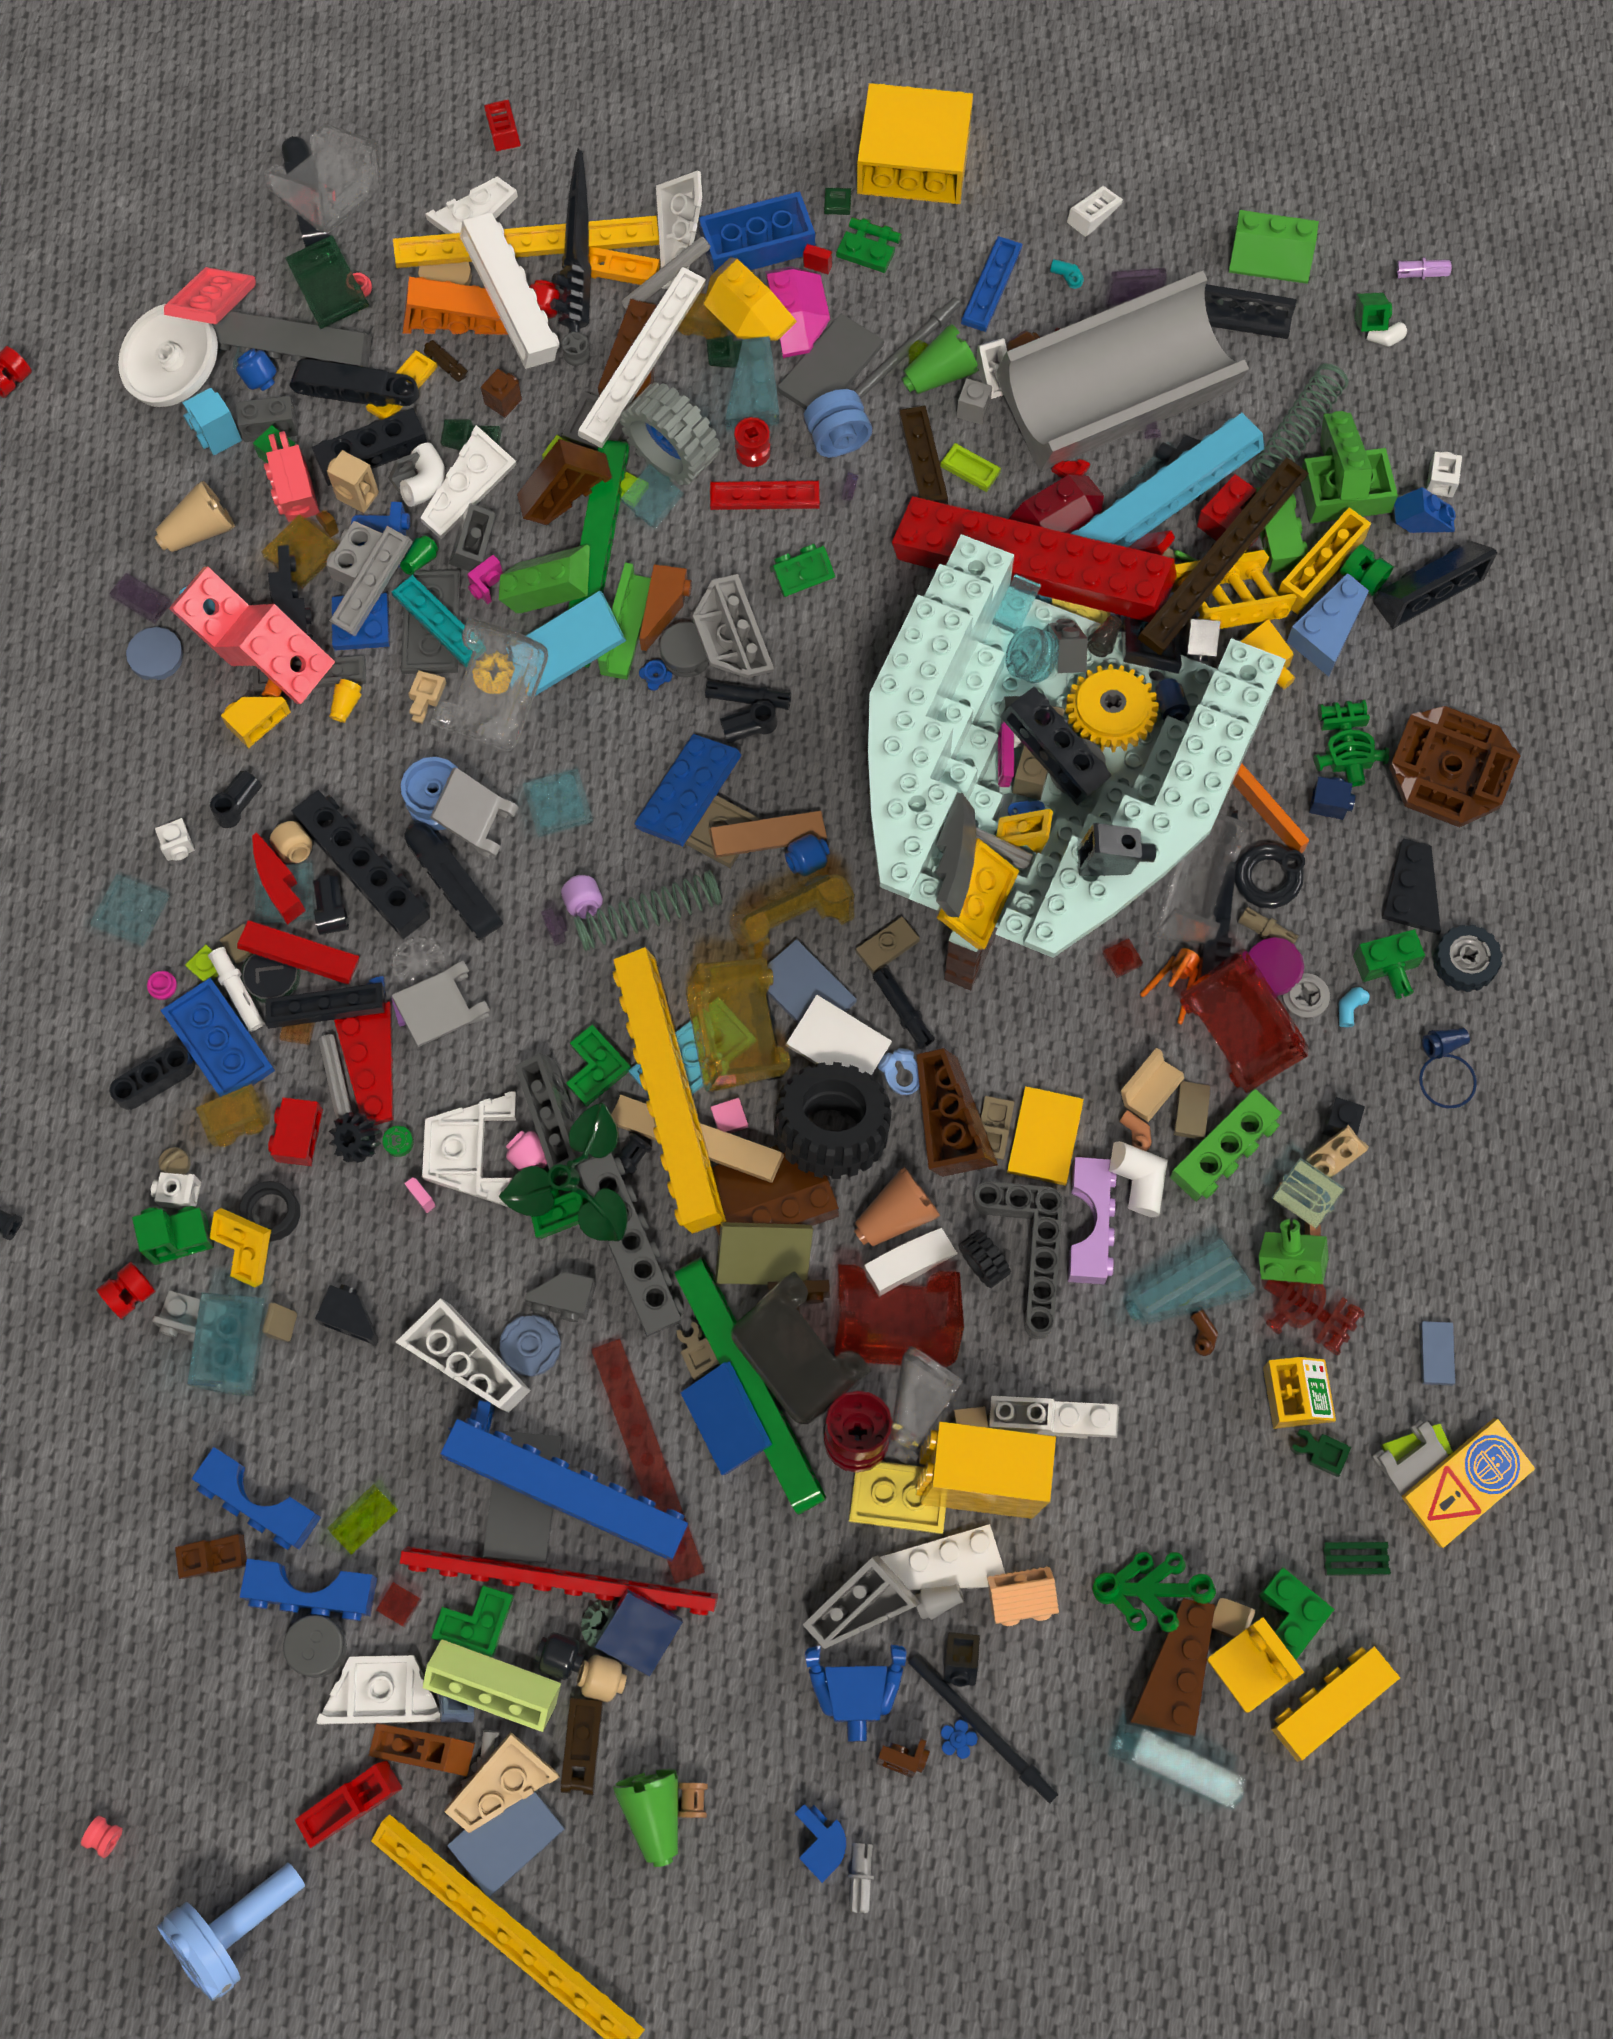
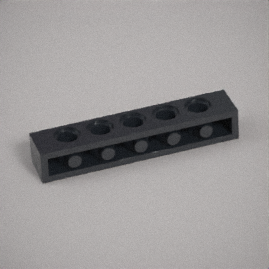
M319 790L315 791L291 810L296 821L304 827L309 836L404 940L430 919L427 911L428 903L419 893L414 895L409 890L411 885L401 873L397 876L391 870L393 865L383 853L380 856L375 853L373 842L366 834L360 836L355 829L358 827L347 814L342 816L337 811L340 807L330 795L325 797ZM325 821H333L331 825L327 827H322V824ZM351 840L347 846H339L342 841ZM364 859L369 860V862L366 865L357 866L359 861ZM378 880H387V882L384 885L375 886V883ZM405 899L401 906H393L396 900Z

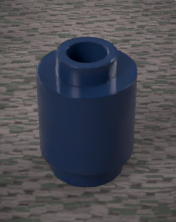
M1173 678L1160 681L1155 687V692L1157 694L1156 702L1159 703L1162 719L1165 721L1166 717L1169 716L1183 721L1189 714L1190 707L1182 685Z

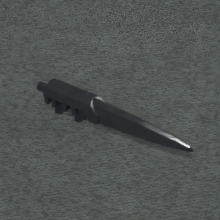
M579 148L575 156L569 191L564 256H562L563 270L560 271V274H553L551 280L553 284L558 285L559 289L564 290V292L559 296V300L552 299L550 307L562 315V317L558 318V323L568 327L569 333L579 332L581 328L589 324L591 265L588 261V202L583 152Z
M1238 810L1232 812L1221 843L1205 913L1195 995L1198 999L1204 1000L1203 1012L1207 1014L1215 1012L1216 1002H1225L1226 992L1241 994L1242 982L1227 980L1229 964L1244 966L1245 954L1230 952L1232 938H1228L1236 869Z

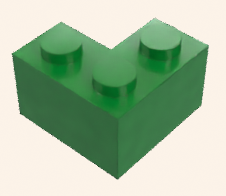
M153 1207L141 1211V1215L132 1217L139 1251L154 1265L214 1248L213 1241L210 1239L211 1232L207 1215L200 1207H185L180 1209L178 1214L171 1216L162 1208Z
M1284 1567L1273 1575L1258 1595L1283 1616L1273 1631L1295 1660H1297L1335 1610Z

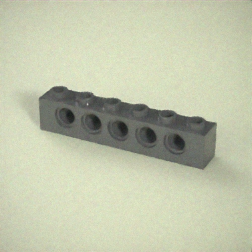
M610 1153L604 1158H592L578 1164L577 1171L588 1194L594 1198L597 1192L600 1191L601 1183L610 1180L617 1185L615 1192L622 1197L627 1207L629 1216L624 1237L619 1242L607 1241L646 1337L681 1323L680 1315L684 1314V1310L679 1298H672L668 1287L672 1286L671 1279L666 1268L662 1270L659 1268L656 1259L661 1256L654 1240L648 1242L644 1231L649 1228L643 1213L637 1214L632 1204L637 1202L631 1185H624L621 1175L625 1174V1170L620 1158L614 1159ZM628 1236H635L640 1240V1246L635 1250H628L623 1246V1240ZM643 1263L649 1265L652 1269L651 1275L644 1279L637 1277L634 1272L636 1266ZM654 1291L661 1293L664 1298L663 1303L658 1307L650 1306L646 1301L649 1293Z

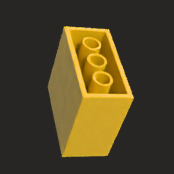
M869 83L857 161V194L961 204L971 128L973 93Z
M939 1421L936 1428L930 1430V1435H927V1439L924 1440L920 1448L919 1464H924L923 1472L918 1476L916 1484V1495L921 1496L920 1505L925 1504L935 1507L941 1506L958 1510L1033 1519L1050 1503L1056 1437Z

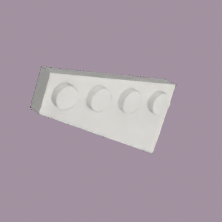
M476 425L468 442L461 449L453 467L446 474L441 487L437 489L422 514L421 522L442 539L461 521L470 503L477 505L516 466V460Z
M990 1524L880 1557L910 1591L952 1586L955 1584H959L961 1589L987 1588V1577L1005 1574Z

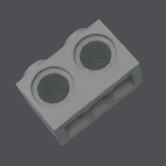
M353 521L349 529H345L342 533L340 544L336 550L332 551L327 558L326 566L331 578L350 587L383 533ZM361 542H366L364 545L357 546ZM353 564L348 568H343L345 565Z

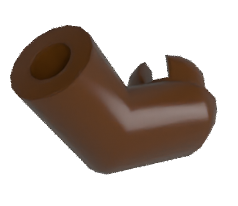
M1202 1309L1190 1318L1199 1330L1194 1349L1199 1355L1207 1356L1215 1348L1218 1332Z

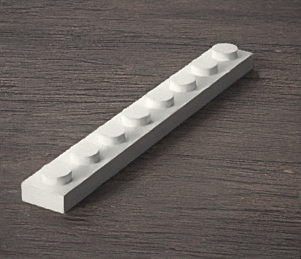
M684 267L680 269L578 430L579 437L603 448L620 421L621 413L632 402L702 291L706 282L705 278Z

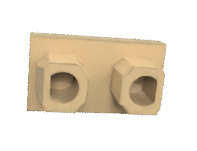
M1347 1125L1310 1153L1306 1160L1317 1173L1329 1180L1365 1153L1369 1146L1361 1141L1352 1128Z

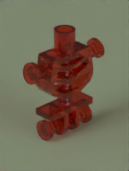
M1268 1280L1264 1286L1265 1290L1279 1298L1273 1309L1277 1315L1272 1320L1268 1319L1266 1321L1268 1327L1276 1334H1280L1282 1332L1281 1328L1286 1323L1293 1328L1301 1329L1311 1324L1315 1319H1318V1321L1324 1323V1326L1314 1341L1320 1344L1327 1332H1329L1333 1336L1323 1346L1335 1355H1340V1347L1343 1342L1348 1343L1350 1340V1336L1346 1332L1348 1330L1354 1332L1357 1328L1355 1323L1359 1317L1363 1318L1365 1315L1362 1309L1353 1304H1349L1347 1306L1349 1311L1345 1316L1342 1315L1340 1312L1348 1301L1344 1297L1341 1298L1332 1313L1326 1312L1323 1309L1326 1302V1289L1323 1284L1288 1283L1287 1281ZM1304 1285L1307 1286L1306 1298L1301 1295ZM1314 1290L1318 1295V1305L1312 1302ZM1293 1305H1297V1307H1299L1298 1310L1292 1313H1289L1287 1311ZM1304 1311L1312 1315L1305 1320L1296 1319ZM1334 1321L1342 1325L1341 1329L1333 1325Z

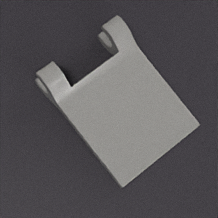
M455 767L448 777L430 818L472 845L482 856L489 857L491 854L496 857L501 846L494 841L486 839V836L497 814L504 818H507L508 815L514 817L519 807L515 803L499 797Z
M464 961L391 996L417 1047L489 1017L490 1009L486 1002H480L469 1009L455 983L468 978L467 973L469 970Z
M1419 1420L1410 1427L1414 1435L1422 1443L1399 1461H1395L1389 1450L1384 1452L1381 1449L1371 1456L1375 1464L1389 1478L1400 1496L1404 1495L1448 1457L1428 1421L1423 1423Z

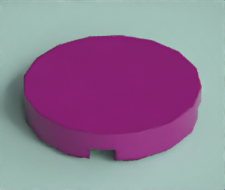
M1276 937L1264 939L1254 945L1248 953L1244 965L1245 975L1250 985L1263 995L1274 997L1284 995L1291 991V988L1302 979L1304 972L1303 956L1297 947L1286 939Z

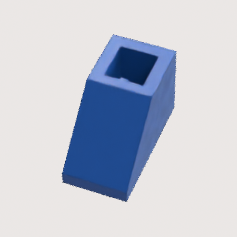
M1421 487L1396 499L1394 504L1396 524L1408 532L1455 531L1454 520L1456 515L1453 507L1425 488Z

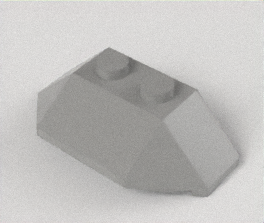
M736 574L711 580L708 589L692 616L709 665L745 678L774 672L773 664L739 575Z

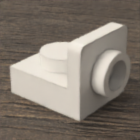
M182 818L155 828L161 844V851L168 861L182 860L190 852L195 851Z

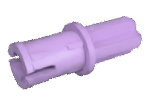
M1422 258L1421 261H1397V279L1421 277V280H1424L1425 277L1449 276L1452 269L1451 261H1426L1425 258Z

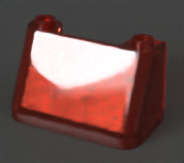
M1244 948L1181 991L1180 995L1182 998L1179 1001L1187 1014L1193 1012L1194 1015L1201 1018L1230 1062L1232 1072L1228 1074L1231 1081L1237 1088L1242 1087L1245 1093L1250 1092L1308 1057V1044Z
M838 1264L834 1326V1353L838 1359L857 1363L938 1368L948 1367L956 1362L964 1331L960 1272L938 1271L929 1276L926 1287L899 1285L878 1296L872 1284L867 1283L866 1271L856 1265Z

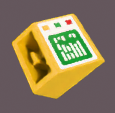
M1294 1357L1269 1360L1265 1364L1263 1372L1273 1429L1336 1421L1324 1359Z

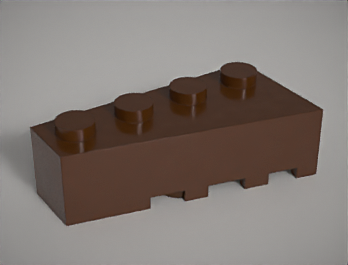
M945 1048L916 1054L929 1170L944 1177L997 1166L998 1163L958 1058Z
M1185 1598L1178 1602L1175 1613L1179 1620V1626L1176 1630L1165 1633L1127 1725L1188 1738L1196 1736L1215 1610L1214 1604H1201Z

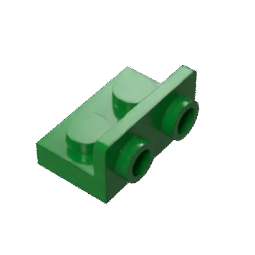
M812 544L799 549L801 555L791 558L789 553L774 559L776 564L769 568L771 573L774 572L783 598L836 577L824 546L816 548V545Z

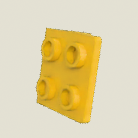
M1264 1617L1253 1623L1207 1658L1208 1663L1246 1713L1252 1711L1287 1683L1304 1673L1303 1669Z

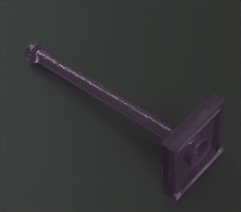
M1166 268L1112 272L1106 294L1107 306L1121 305L1164 287L1167 278ZM1157 421L1146 426L1145 439L1161 438V431L1157 429Z

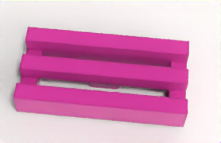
M1003 722L998 732L999 787H1009L1012 778H1014V733Z

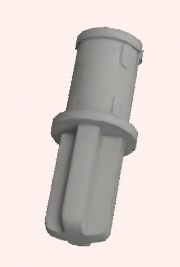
M852 1843L851 1874H848V1878L851 1879L850 1911L854 1913H868L870 1906L871 1880H874V1876H871L873 1845Z

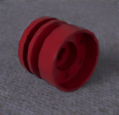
M853 1391L843 1394L833 1402L828 1409L824 1446L826 1454L835 1465L845 1471L859 1473L869 1471L882 1462L888 1451L893 1422L890 1410L883 1400L869 1392ZM855 1434L859 1435V1441L855 1440Z

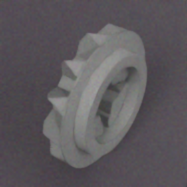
M1303 973L1300 982L1296 983L1291 988V991L1283 995V1004L1287 1006L1290 1014L1300 1016L1301 1019L1311 1017L1314 1019L1321 1013H1324L1330 1001V992L1326 983L1318 976L1309 973ZM1301 989L1305 990L1307 994H1315L1310 999V1005L1305 1000L1297 999L1302 993Z

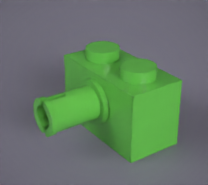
M1287 1219L1280 1224L1281 1233L1265 1232L1259 1253L1261 1279L1323 1284L1329 1260L1327 1236L1301 1235L1300 1223L1294 1219L1293 1229H1291L1290 1219Z

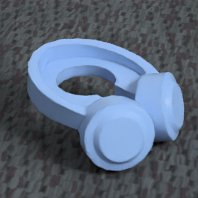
M899 1048L894 1050L893 1054L887 1053L878 1064V1069L884 1072L888 1086L900 1095L913 1094L920 1087L917 1062L913 1059L914 1052L909 1049ZM896 1061H901L903 1068L909 1070L912 1074V1082L906 1087L900 1086L896 1081L898 1073L895 1067Z

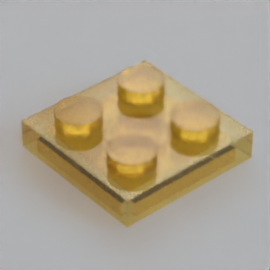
M299 514L261 553L265 559L279 569L277 546L289 545V555H295L296 572H291V579L297 581V584L304 588L327 565L329 554L336 550L338 544Z

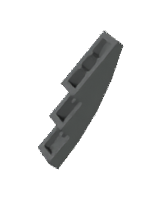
M957 792L936 843L943 853L936 871L943 881L936 902L949 917L959 918L969 889L974 865L976 823L975 809L963 793Z

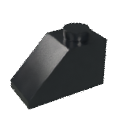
M343 1284L339 1288L330 1285L315 1320L322 1326L376 1346L379 1340L364 1302L357 1295L358 1291Z

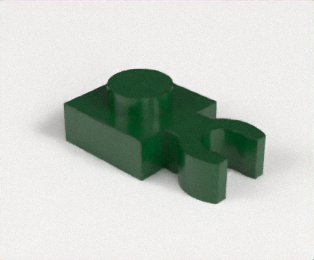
M1299 1429L1296 1435L1304 1438L1306 1445L1305 1447H1299L1293 1444L1290 1450L1297 1455H1304L1306 1453L1311 1455L1310 1465L1339 1477L1351 1446L1324 1434H1321L1318 1441H1316L1309 1431Z

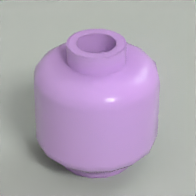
M573 876L561 889V896L566 909L572 916L576 917L578 915L580 918L586 919L587 912L594 916L597 913V909H600L603 903L599 887L594 878L590 876Z

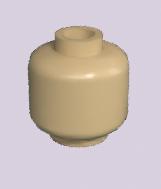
M295 821L279 824L272 831L269 839L271 847L283 862L289 864L300 863L307 859L313 846L312 839L304 827Z
M593 1655L588 1661L584 1660L582 1662L577 1677V1686L581 1687V1692L585 1697L610 1702L616 1693L622 1694L627 1675L622 1674V1666L619 1661Z

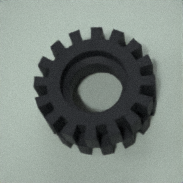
M980 1229L958 1243L964 1260L968 1262L969 1267L973 1269V1272L985 1286L992 1288L1011 1274V1269L1004 1260L1003 1254L998 1251V1247Z

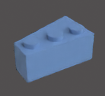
M1347 573L1292 626L1287 642L1329 677L1363 607L1369 590Z

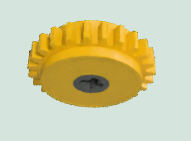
M1109 664L1107 670L1097 666L1096 673L1087 670L1086 679L1079 676L1077 685L1072 684L1071 694L1067 695L1066 714H1069L1067 722L1068 724H1073L1072 730L1075 733L1081 732L1080 738L1088 739L1100 745L1102 751H1104L1105 747H1110L1113 753L1116 751V747L1121 746L1123 751H1127L1129 743L1136 747L1138 746L1139 738L1144 741L1147 739L1148 732L1153 731L1154 723L1157 721L1158 713L1156 712H1158L1159 703L1156 702V692H1151L1152 684L1147 683L1144 685L1145 676L1141 675L1137 678L1134 676V669H1131L1128 673L1124 671V666L1122 665L1119 667V670L1113 669L1112 664Z

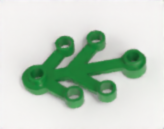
M1140 1552L1130 1564L1116 1575L1107 1572L1100 1574L1095 1579L1092 1590L1096 1600L1102 1604H1114L1126 1617V1621L1133 1631L1143 1630L1147 1626V1618L1141 1609H1135L1124 1596H1137L1157 1617L1161 1629L1165 1632H1172L1179 1626L1177 1615L1173 1610L1167 1609L1156 1597H1192L1195 1602L1206 1604L1211 1602L1216 1594L1215 1585L1211 1577L1206 1574H1197L1188 1583H1160L1168 1575H1178L1185 1570L1186 1564L1183 1556L1177 1552L1168 1554L1165 1557V1561L1155 1569L1152 1556L1147 1552ZM1143 1560L1149 1561L1144 1566L1139 1565L1140 1562ZM1180 1561L1178 1565L1170 1566L1172 1562ZM1138 1573L1148 1574L1138 1583H1128ZM1113 1588L1111 1591L1105 1592L1106 1589ZM1201 1590H1208L1203 1594H1199ZM1141 1617V1620L1139 1622H1132L1134 1618ZM1173 1618L1170 1623H1163L1165 1619Z

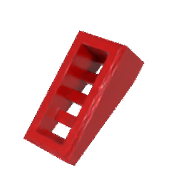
M509 99L484 105L495 150L501 151L520 147L521 144ZM505 111H507V113H504V114H500V115H496V116H492V115H491V114H495V113H500V112H505Z

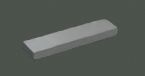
M389 526L386 527L331 617L330 622L353 636L357 635L413 543L410 538Z

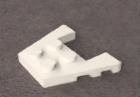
M516 1091L505 1093V1096L492 1100L489 1098L480 1101L479 1104L464 1109L461 1107L425 1119L423 1179L508 1207L501 1201L499 1195L513 1178H483L485 1121H516Z

